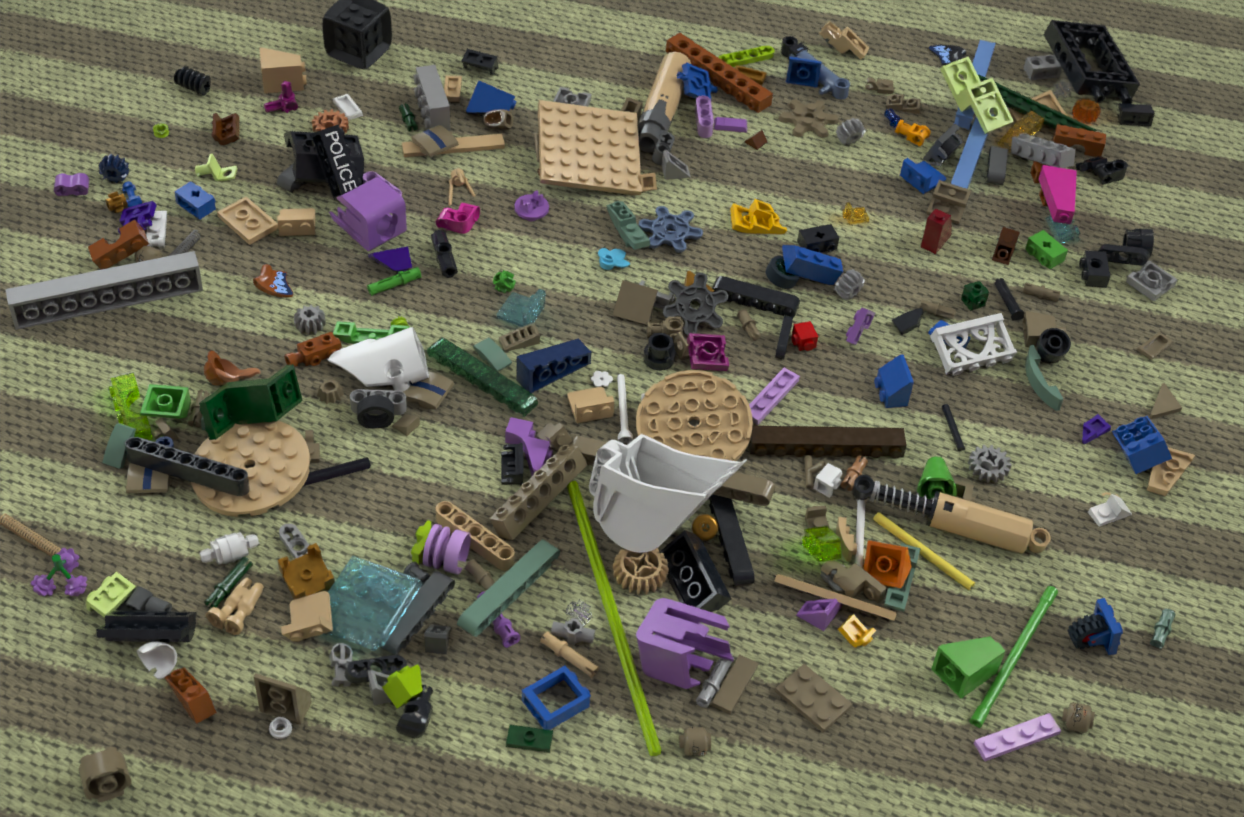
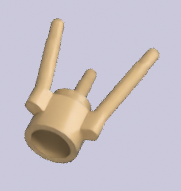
M459 168L451 172V179L449 180V206L452 205L453 185L462 186L465 184L473 197L476 196L468 183V179L465 178L463 170Z

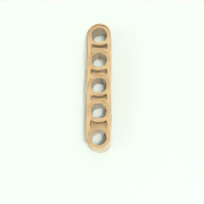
M442 501L437 504L436 521L443 528L449 527L451 534L456 529L469 532L471 534L470 548L498 569L507 571L514 565L515 552L510 545L452 503Z

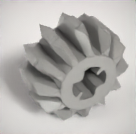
M855 118L842 122L836 130L840 142L848 145L859 141L865 133L862 122Z
M854 269L848 270L836 282L834 290L841 298L845 300L852 299L863 287L865 279L858 271Z
M312 304L309 307L304 305L303 309L298 308L297 313L294 314L296 330L299 329L301 334L306 331L307 335L313 331L316 335L317 330L322 331L323 326L326 324L325 313L323 310H320L319 306L313 307Z

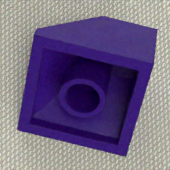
M408 246L368 254L369 258L391 271H397V273L400 271L405 272L408 271V268H412Z

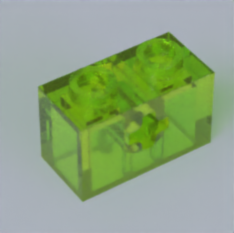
M828 526L804 529L805 536L802 537L803 547L808 550L817 562L842 558L841 539Z

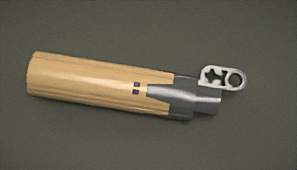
M669 52L662 59L637 125L638 136L640 137L639 149L644 152H654L652 161L657 165H662L663 151L667 150L670 152L674 142V136L669 133V129L684 91V81L678 79L676 74L678 72L683 73V64H691L690 59L679 52Z

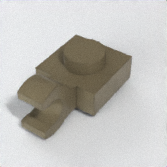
M867 78L866 90H877V93L880 94L894 93L893 80L877 79L876 82L874 78Z
M305 430V440L311 457L310 463L320 462V443H314L313 430Z

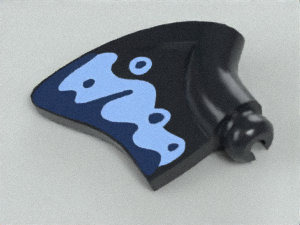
M955 45L929 46V50L940 59L942 66L963 59L966 55L964 48Z

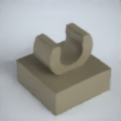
M161 417L155 421L159 427L151 433L155 439L163 436H168L173 441L179 439L172 428Z

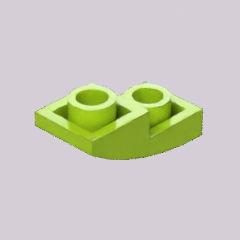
M429 520L418 528L416 532L417 543L411 550L412 562H417L419 565L423 561L425 542L432 528L431 521Z

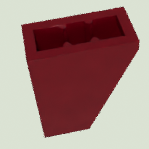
M936 208L927 218L921 248L937 254L952 235L951 215Z

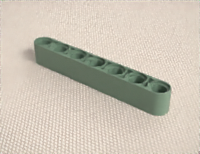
M544 539L539 541L461 614L457 625L472 636L477 637L552 565L551 562L554 559H558L560 550Z

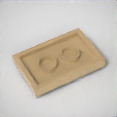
M244 197L217 212L218 218L249 245L278 230V223L248 197Z

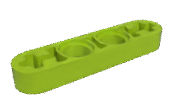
M766 45L720 55L718 58L730 66L736 67V65L741 66L772 59L775 50L773 47Z

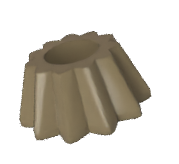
M325 380L318 388L317 397H320V401H325L326 404L329 402L335 403L336 400H341L340 396L344 395L342 392L343 388L335 380Z

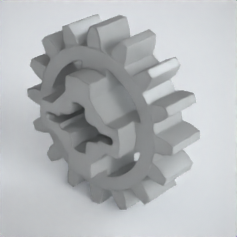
M983 445L982 449L976 447L975 451L971 452L968 464H970L969 470H974L972 475H979V480L985 478L986 482L989 483L990 479L997 483L998 478L1003 481L1004 477L1008 476L1012 466L1010 463L1011 458L1006 457L1007 452L1001 453L999 447L993 449V445H990V448Z

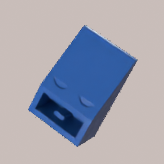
M1148 416L1139 417L1134 422L1121 425L1112 431L1135 474L1172 459L1164 438Z

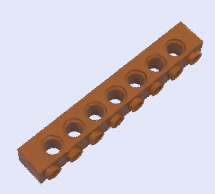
M678 33L666 41L667 54L669 52H679L686 55L692 65L708 71L709 80L715 86L720 87L725 93L732 95L737 101L747 105L749 109L759 113L772 104V92L685 35Z

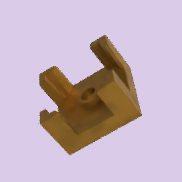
M317 543L307 547V554L292 561H289L287 556L278 560L279 570L294 600L335 587L334 576L331 570L327 569Z

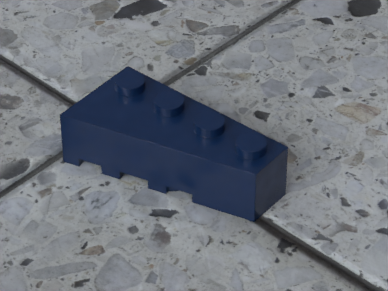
M578 338L517 356L516 381L528 394H531L591 364L592 352Z

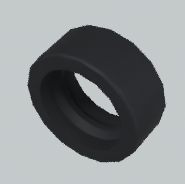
M380 395L367 396L361 399L357 406V420L359 424L367 429L390 426L394 421L393 402L389 398ZM370 410H381L386 413H383L381 415H370L366 412Z

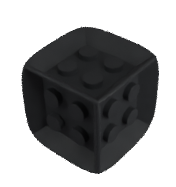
M338 0L327 10L323 17L322 31L326 53L334 59L360 69H367L372 66L390 48L392 42V20L389 8L376 0Z

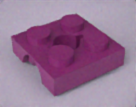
M689 333L687 343L689 345L691 369L728 370L729 360L728 357H725L724 353L726 345L724 335Z

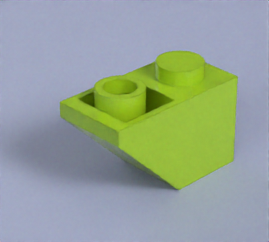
M417 664L411 668L407 665L399 672H394L387 678L388 683L382 687L397 709L407 704L409 699L416 697L422 692L419 665Z

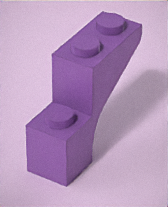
M511 417L505 431V443H523V452L525 453L531 476H533L549 458L553 457V450H550L551 444L549 441L535 438L536 431L533 430V422Z

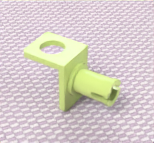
M213 154L209 155L207 164L195 166V172L198 177L212 174L215 181L234 179L238 169L237 166L221 168ZM232 171L230 175L224 176L226 172Z

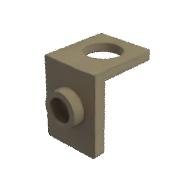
M678 332L673 342L674 348L679 358L684 359L689 357V345L682 333Z

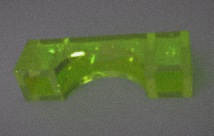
M134 372L110 378L112 386H109L111 398H116V400H112L115 412H120V414H116L118 422L135 428L134 437L152 440L153 437L147 416H141L140 413L129 409L131 404L140 398Z

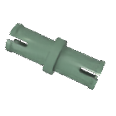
M1162 610L1160 620L1154 626L1155 632L1150 641L1151 645L1160 649L1164 647L1167 635L1172 631L1171 625L1176 615L1173 610Z

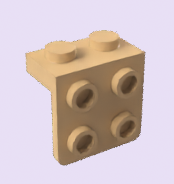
M314 208L280 210V215L277 216L279 236L315 235Z
M603 387L579 390L567 394L576 423L609 418L614 415L613 396L607 397Z
M322 591L292 600L290 602L291 624L281 627L282 635L291 641H301L333 631L330 594Z

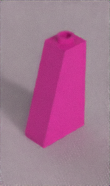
M1043 165L1039 182L1053 222L1071 224L1075 213L1077 170Z

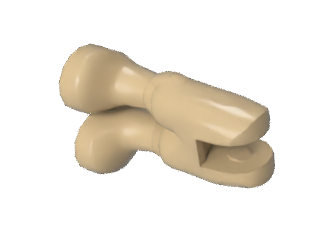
M247 577L244 578L235 587L230 596L227 597L225 605L221 610L215 607L208 610L206 613L207 620L214 627L221 630L225 627L228 633L233 635L240 634L244 628L243 621L254 610V606L261 596L264 586L257 582L250 589L251 580Z

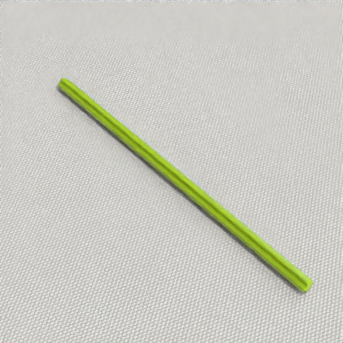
M574 480L567 486L649 755L651 757L661 754L659 740L579 485Z

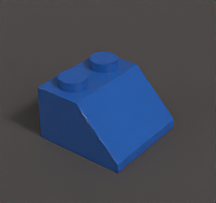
M901 354L878 370L877 377L874 379L875 387L880 390V401L884 402L886 408L908 406L914 381L905 357Z

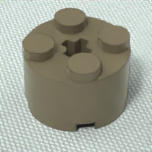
M109 747L104 751L85 755L81 758L79 775L87 799L92 801L91 798L98 799V802H105L122 796L124 789L127 786H131V777L125 757L122 753L118 752L117 748Z

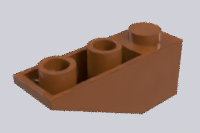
M185 667L176 669L170 675L164 677L196 724L217 713L208 691Z

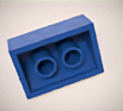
M795 245L782 246L787 273L827 285H834L843 273L841 259Z

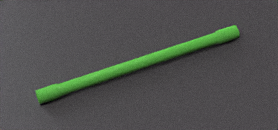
M1048 586L1044 591L1039 604L991 687L970 719L972 725L978 728L982 727L992 705L1047 609L1056 598L1058 590L1055 587Z

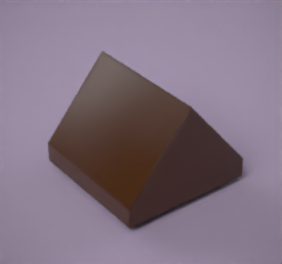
M760 130L745 140L744 143L758 150L767 143V139L763 130Z

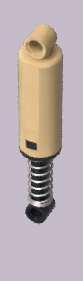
M868 475L858 476L852 488L853 496L858 500L870 499L873 502L875 499L876 503L879 501L884 502V506L888 503L891 504L892 508L898 506L900 510L905 508L907 512L910 510L915 511V515L917 513L923 514V517L928 515L926 526L1019 554H1023L1027 547L1033 553H1041L1046 549L1051 540V536L1046 529L1035 528L1033 530V520L942 492L936 491L934 497L930 500L927 499L926 495L920 497L918 493L914 495L911 494V491L904 492L903 488L897 490L895 486L890 488L888 484L880 485L879 481L874 482ZM859 485H864V486H866L868 489H867V490H861V489L859 488ZM1034 538H1040L1043 543H1037Z

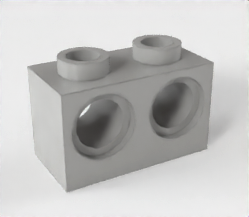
M1055 55L1026 57L1024 70L1030 80L1060 77L1062 67Z

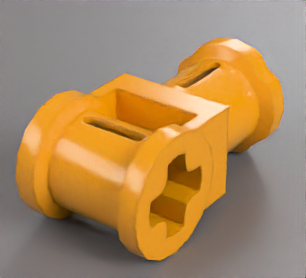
M903 120L898 122L895 133L907 136L906 140L918 146H922L924 140L931 134L927 126L916 123L911 126L904 123Z

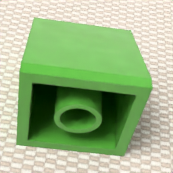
M991 636L942 644L938 647L931 670L961 699L997 674L1005 650Z

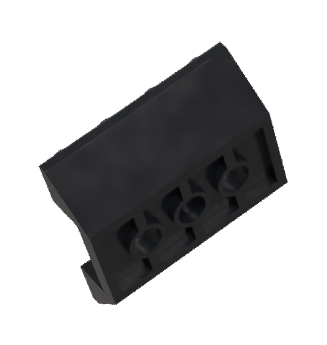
M289 131L284 133L286 147L293 149L295 157L292 169L295 181L328 183L310 135L314 132ZM345 135V143L351 150V160L354 161L357 167V177L361 179L363 184L364 155L358 135Z

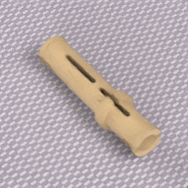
M549 631L543 635L545 639L541 638L540 643L546 645L554 651L556 656L563 657L590 678L596 674L594 671L598 672L599 666L593 664L569 647L566 641L559 640Z

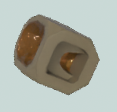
M491 110L484 115L483 121L490 128L510 129L513 126V115L508 110Z

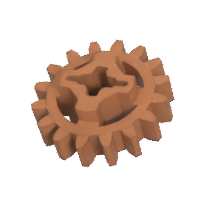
M331 109L330 112H327V110H324V113L318 112V116L314 115V120H312L313 132L338 124L344 133H347V129H349L348 117H345V113L340 114L339 110L333 112V109Z

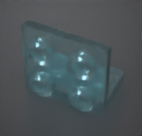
M538 289L535 295L533 294L530 298L512 292L498 311L497 318L520 327L534 323L545 307L546 291Z

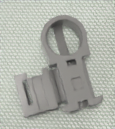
M344 643L334 645L330 653L331 667L335 668V678L333 677L331 683L333 686H339L340 684H343V686L351 685V682L345 678V670L348 664L352 662L353 651L349 645ZM340 651V659L334 655V652ZM345 652L348 654L347 659H345Z

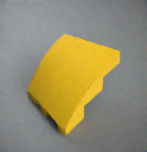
M754 199L749 209L734 203L730 208L733 230L749 234H785L787 232V228L781 226L779 223L780 218L768 203ZM748 212V215L742 216L741 213Z

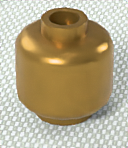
M701 514L694 518L691 530L701 540H710L717 534L718 524L714 517L708 514Z

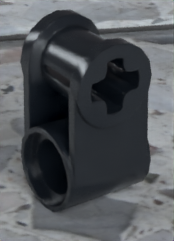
M1116 159L1111 162L1098 164L1094 168L1093 173L1100 178L1102 185L1124 179L1128 164L1124 160Z

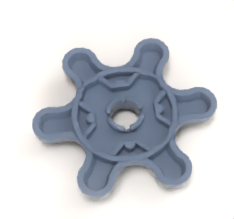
M659 206L655 210L658 216L657 219H641L639 221V227L642 231H648L653 234L649 237V247L653 249L661 244H668L673 246L677 253H682L686 249L684 240H699L703 235L702 229L691 227L688 224L694 218V213L689 210H685L679 215H672L667 207Z

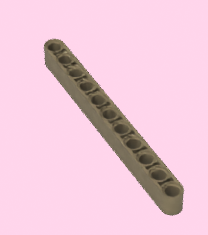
M573 436V441L569 445L578 446L587 465L594 466L598 449L607 442L582 436ZM736 472L713 495L760 506H768L776 486L770 480Z

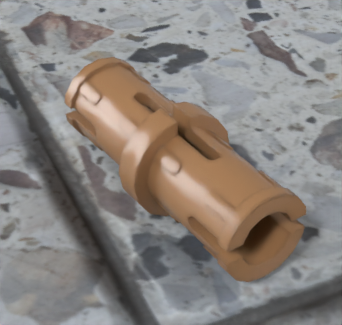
M857 456L853 465L847 469V475L841 482L842 488L845 489L849 485L847 490H852L855 479L862 475L863 469L868 464L865 457L860 462L862 456Z

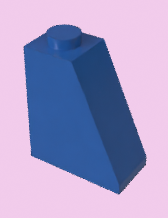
M478 80L466 112L487 113L498 109L509 111L514 109L517 101L514 100V95Z

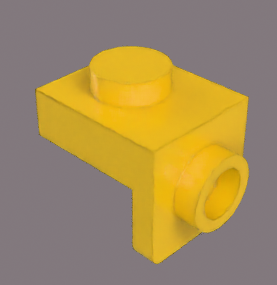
M854 614L838 628L839 632L855 648L860 645L864 647L873 640L871 636L876 631L874 628L867 630Z

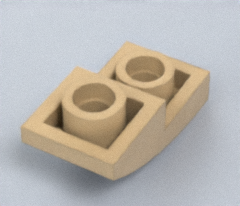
M838 517L836 526L838 546L845 560L851 562L852 555H856L857 543H854V535L849 534L850 526H846L847 518Z

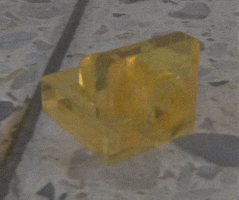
M850 202L845 204V209H843L842 213L843 218L847 219L849 225L869 222L870 218L864 207L852 208Z

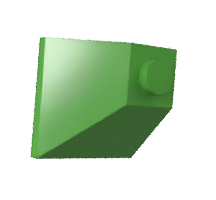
M149 384L140 415L177 419L186 418L191 405L189 388Z

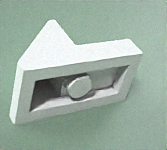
M1114 494L1110 495L1107 502L1091 507L1088 511L1099 527L1132 515L1123 500Z

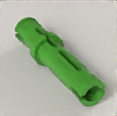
M418 267L405 272L400 271L392 277L367 285V289L371 296L402 284L404 286L412 280L421 278V271Z

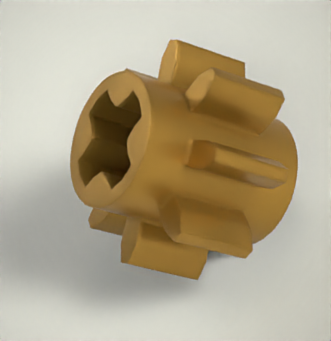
M117 191L108 194L109 198L105 199L110 212L120 213L127 206L124 194L118 195Z

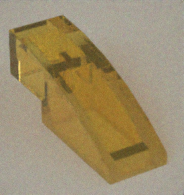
M1030 111L1008 130L997 145L1008 149L1010 153L1012 137L1019 136L1021 133L1033 135L1042 129L1044 118Z

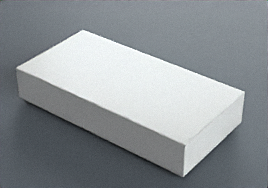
M349 94L333 98L334 104L341 113H345V117H348V120L363 116L362 111Z

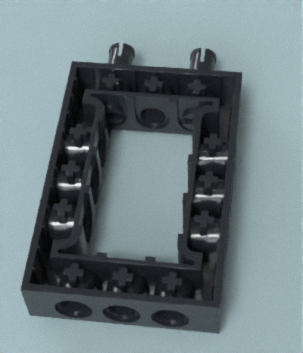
M1051 20L1044 33V37L1076 94L1091 95L1096 103H1102L1105 97L1120 98L1122 103L1131 104L1140 83L1106 26ZM1081 48L1090 49L1102 71H1090L1091 65L1086 61L1085 55L1080 50Z

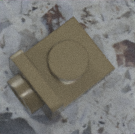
M813 506L806 510L805 522L811 538L831 534L826 518V506Z

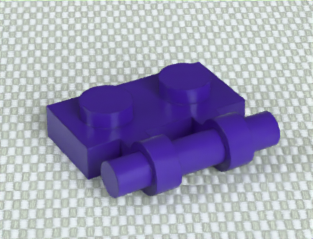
M149 201L123 209L119 222L124 226L136 220L146 230L147 227L152 226L150 219L154 217L157 205L154 201Z

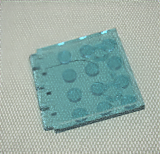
M352 555L328 592L330 594L333 631L328 633L376 651L379 646L383 647L422 586L421 580Z

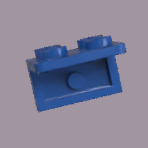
M909 158L903 160L900 176L922 194L935 188L939 180L946 182V177L927 162L922 161L915 164Z

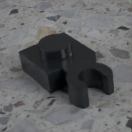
M1097 156L1084 160V162L1076 163L1075 167L1080 172L1088 169L1094 170L1098 164L1107 163V158Z

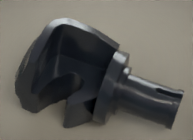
M422 685V692L417 697L409 699L404 708V713L396 726L398 733L410 738H419L424 735L433 712V706L429 702L433 694L432 687L428 686L425 693L426 685Z

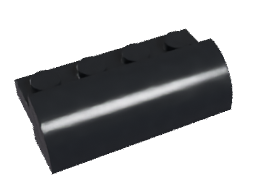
M112 611L105 615V624L96 629L97 638H105L106 641L190 642L195 632L196 612Z

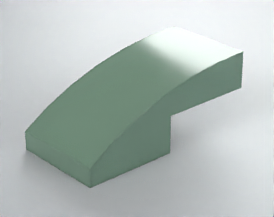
M489 337L473 346L483 361L486 360L495 373L512 364V361L505 352Z
M116 423L108 441L102 463L119 469L124 467L127 456L125 442L129 438L134 437L135 428Z

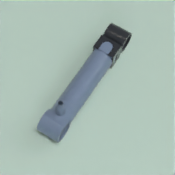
M786 36L782 39L781 54L788 57V60L790 57L818 61L808 53V48L803 43L798 44V40L795 37ZM821 64L818 82L824 87L819 90V94L822 95L831 91L834 98L846 99L849 93L850 82L845 78H839Z

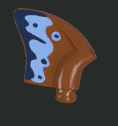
M268 264L263 265L260 275L253 279L255 287L273 296L293 297V291L286 280L287 272L272 270V267Z

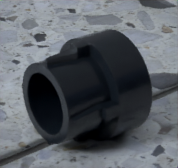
M1153 229L1126 230L1123 236V246L1144 248L1151 257L1154 245Z
M1049 328L1043 331L1036 345V351L1041 358L1040 361L1044 363H1058L1066 356L1071 347V341L1063 330Z
M653 333L649 338V342L644 348L643 356L644 363L649 368L661 371L673 366L676 354L673 337L671 338L665 333Z

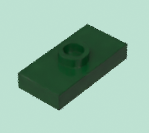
M510 724L506 747L550 753L553 730Z

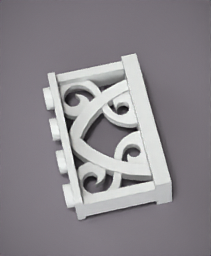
M1002 313L939 327L933 331L930 338L932 343H935L946 375L951 373L959 375L963 370L975 371L983 365L991 367L996 362L1008 363L1013 360L1017 351L1014 349L1003 323ZM994 328H996L999 337H994ZM983 331L984 334L980 336L978 332ZM968 334H971L979 341L986 342L980 354H975L962 347L967 342ZM961 336L963 341L958 344L957 342H959L960 340H958L956 337ZM943 340L951 347L948 351ZM993 342L1001 343L1004 347V352H996L995 348L1000 349L1001 347L998 344H993ZM955 351L956 354L954 356V360L955 358H960L961 362L953 363L950 358V353Z

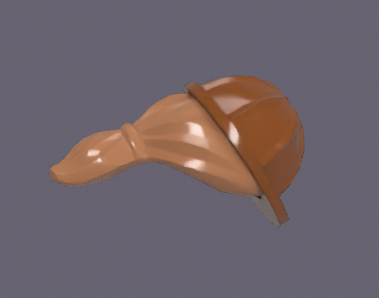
M215 351L208 352V361L204 366V375L213 385H225L227 382L252 378L256 374L261 373L257 368L240 370L230 361L221 359Z

